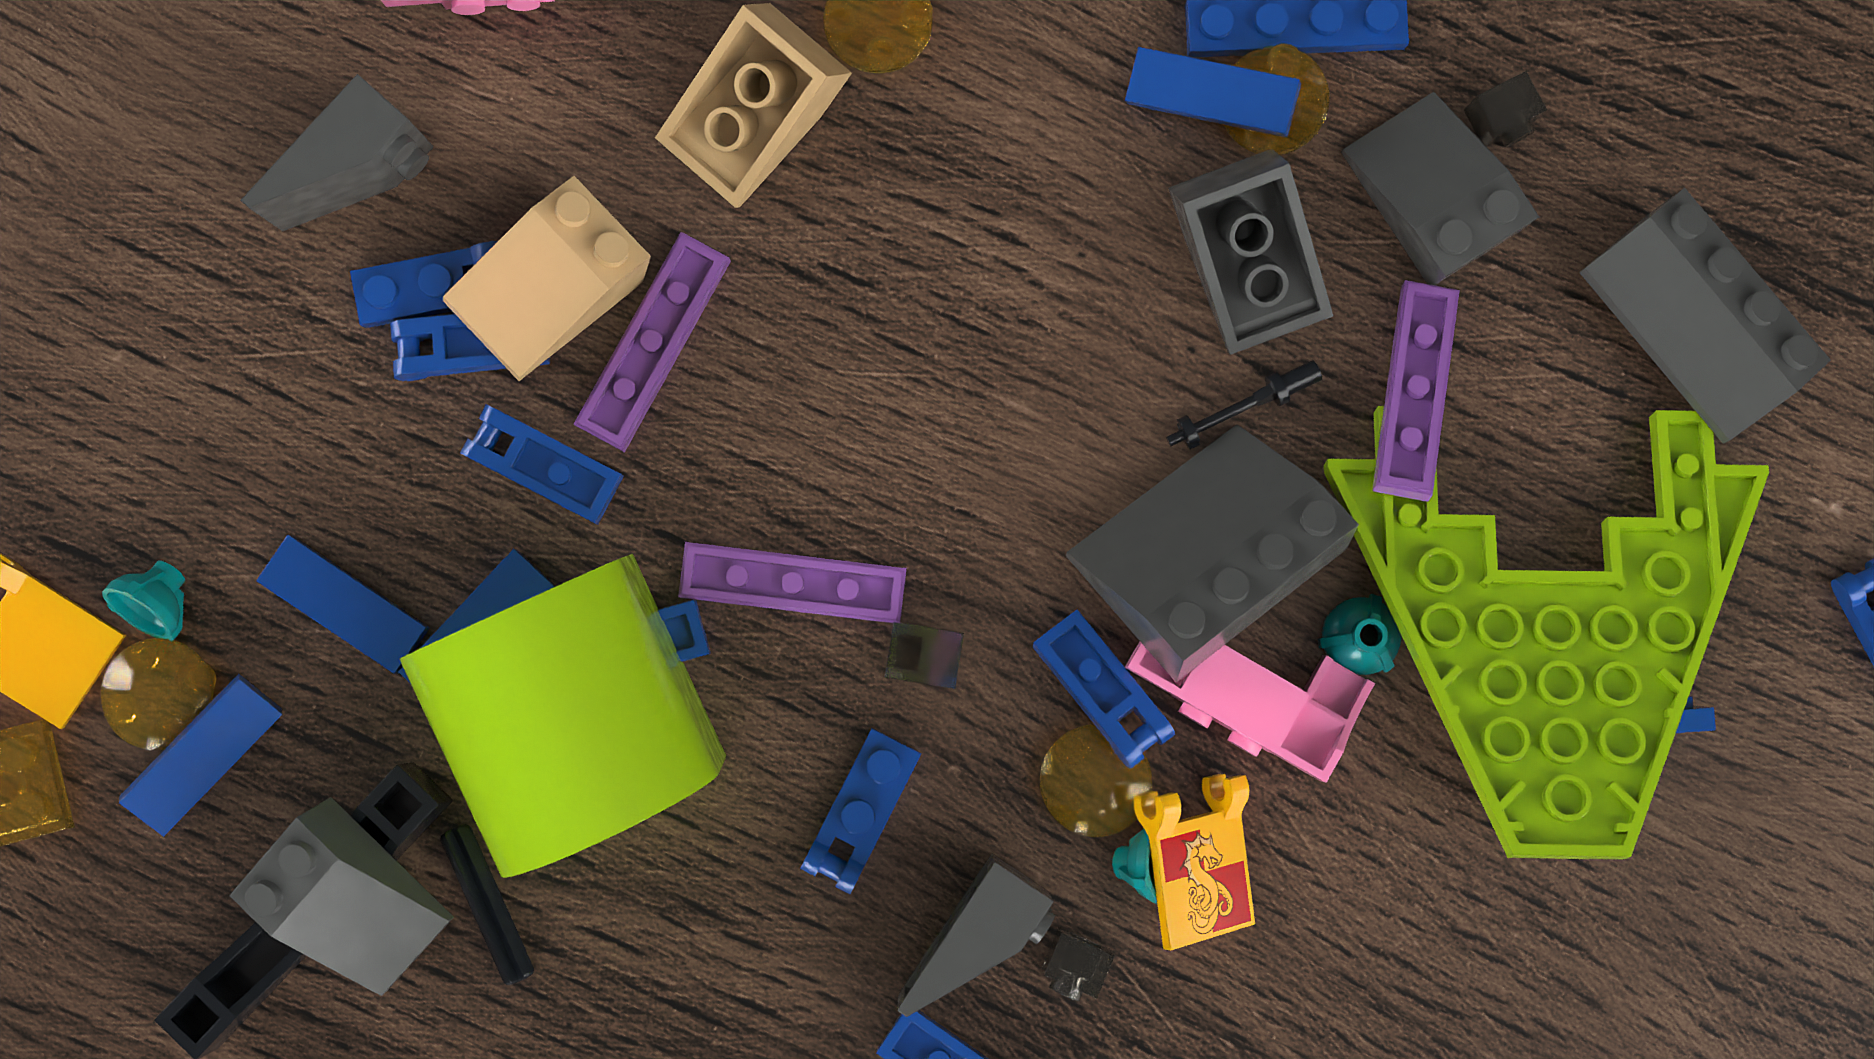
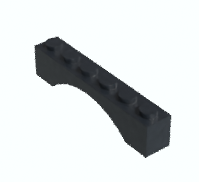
M414 762L397 764L357 806L351 817L397 861L454 800ZM255 922L219 957L201 971L154 1021L193 1059H199L217 1050L306 955L271 937Z

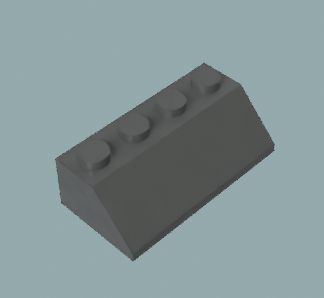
M1683 188L1647 214L1579 272L1723 444L1732 440L1798 392L1831 361L1686 188Z

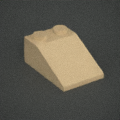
M771 3L743 5L655 139L735 208L741 207L822 117L852 72Z
M573 176L534 205L443 296V302L510 373L520 381L641 285L644 281L651 256L589 190Z

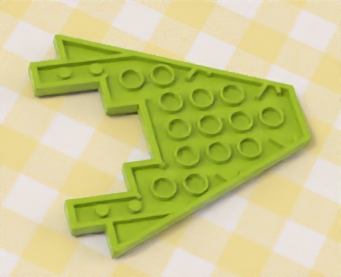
M1378 406L1373 413L1375 459H1327L1324 464V474L1339 504L1359 524L1354 537L1507 858L1627 859L1631 857L1767 481L1769 466L1716 464L1714 433L1696 411L1656 410L1649 417L1656 517H1607L1601 522L1604 571L1498 570L1495 515L1439 514L1437 469L1433 495L1428 502L1372 491L1384 406Z

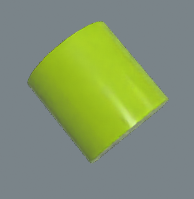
M633 554L614 560L399 659L497 869L503 878L520 875L546 866L629 829L695 793L714 780L720 773L726 754L687 669L679 659L676 652L677 649L664 621L660 617L659 609Z

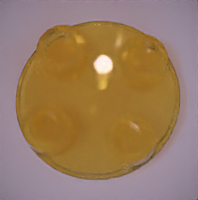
M827 0L823 14L824 32L832 50L849 66L869 73L893 72L912 63L925 49L932 31L933 8L929 0Z
M1279 44L1254 50L1234 64L1236 67L1296 78L1301 81L1287 138L1224 125L1228 134L1235 142L1256 154L1273 149L1279 155H1283L1303 147L1314 138L1325 122L1329 109L1330 94L1323 71L1310 56L1290 44Z
M152 638L136 642L119 653L105 673L101 687V703L105 718L113 731L127 743L147 750H165L214 699L215 672L209 664L204 662L198 653L181 642L175 640L171 642L163 638Z
M1095 725L1080 726L1062 734L1048 750L1040 772L1041 794L1050 814L1068 830L1088 837L1110 836L1126 829L1137 820L1134 810V795L1149 792L1152 788L1151 768L1145 753L1143 752L1144 759L1132 769H1129L1118 758L1110 743Z

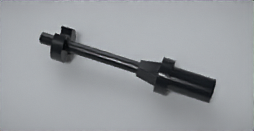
M1312 360L1283 375L1274 372L1265 377L1266 386L1254 392L1252 396L1194 424L1187 415L1176 419L1179 431L1167 436V442L1171 447L1184 441L1191 450L1200 445L1198 433L1256 405L1260 406L1275 401L1280 407L1290 402V395L1322 380L1320 369L1315 361Z

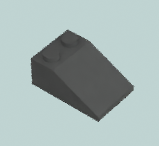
M357 74L240 201L283 232L396 188L404 179H413L428 163L429 155L427 154L434 146L406 116Z
M1435 92L1421 99L1341 151V154L1419 273L1429 285H1437L1519 233L1539 218V215L1510 171Z
M1270 149L1168 188L1186 245L1225 347L1230 355L1334 316L1290 164L1277 152Z
M331 797L296 817L229 895L271 937L380 996L390 989L454 918Z
M991 853L899 992L897 1011L908 1017L1021 952L1028 940L1038 944L1055 918V914L1051 912L1052 908H1050L1054 901L1049 892Z

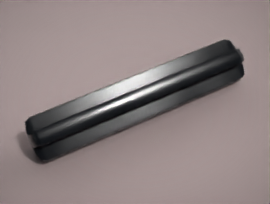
M463 824L441 835L440 841L503 983L513 985L528 978L534 973V967L471 826Z

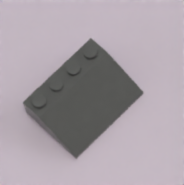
M1236 424L1066 553V557L1172 679L1178 682L1347 550L1359 524L1320 482Z

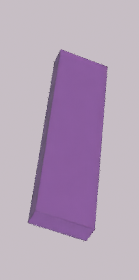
M680 232L575 420L574 425L625 453L731 262L729 257Z
M1407 280L1404 281L1401 287L1372 488L1373 492L1427 502L1433 495L1460 290Z
M685 542L678 597L900 624L907 569Z

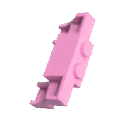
M1140 641L1125 666L1126 669L1181 701L1183 704L1178 712L1207 729L1213 720L1232 731L1227 740L1255 757L1263 749L1327 783L1340 760L1355 721L1375 685L1369 679H1364L1333 661L1334 659L1322 655L1302 690L1226 645L1217 650L1178 682L1172 679Z

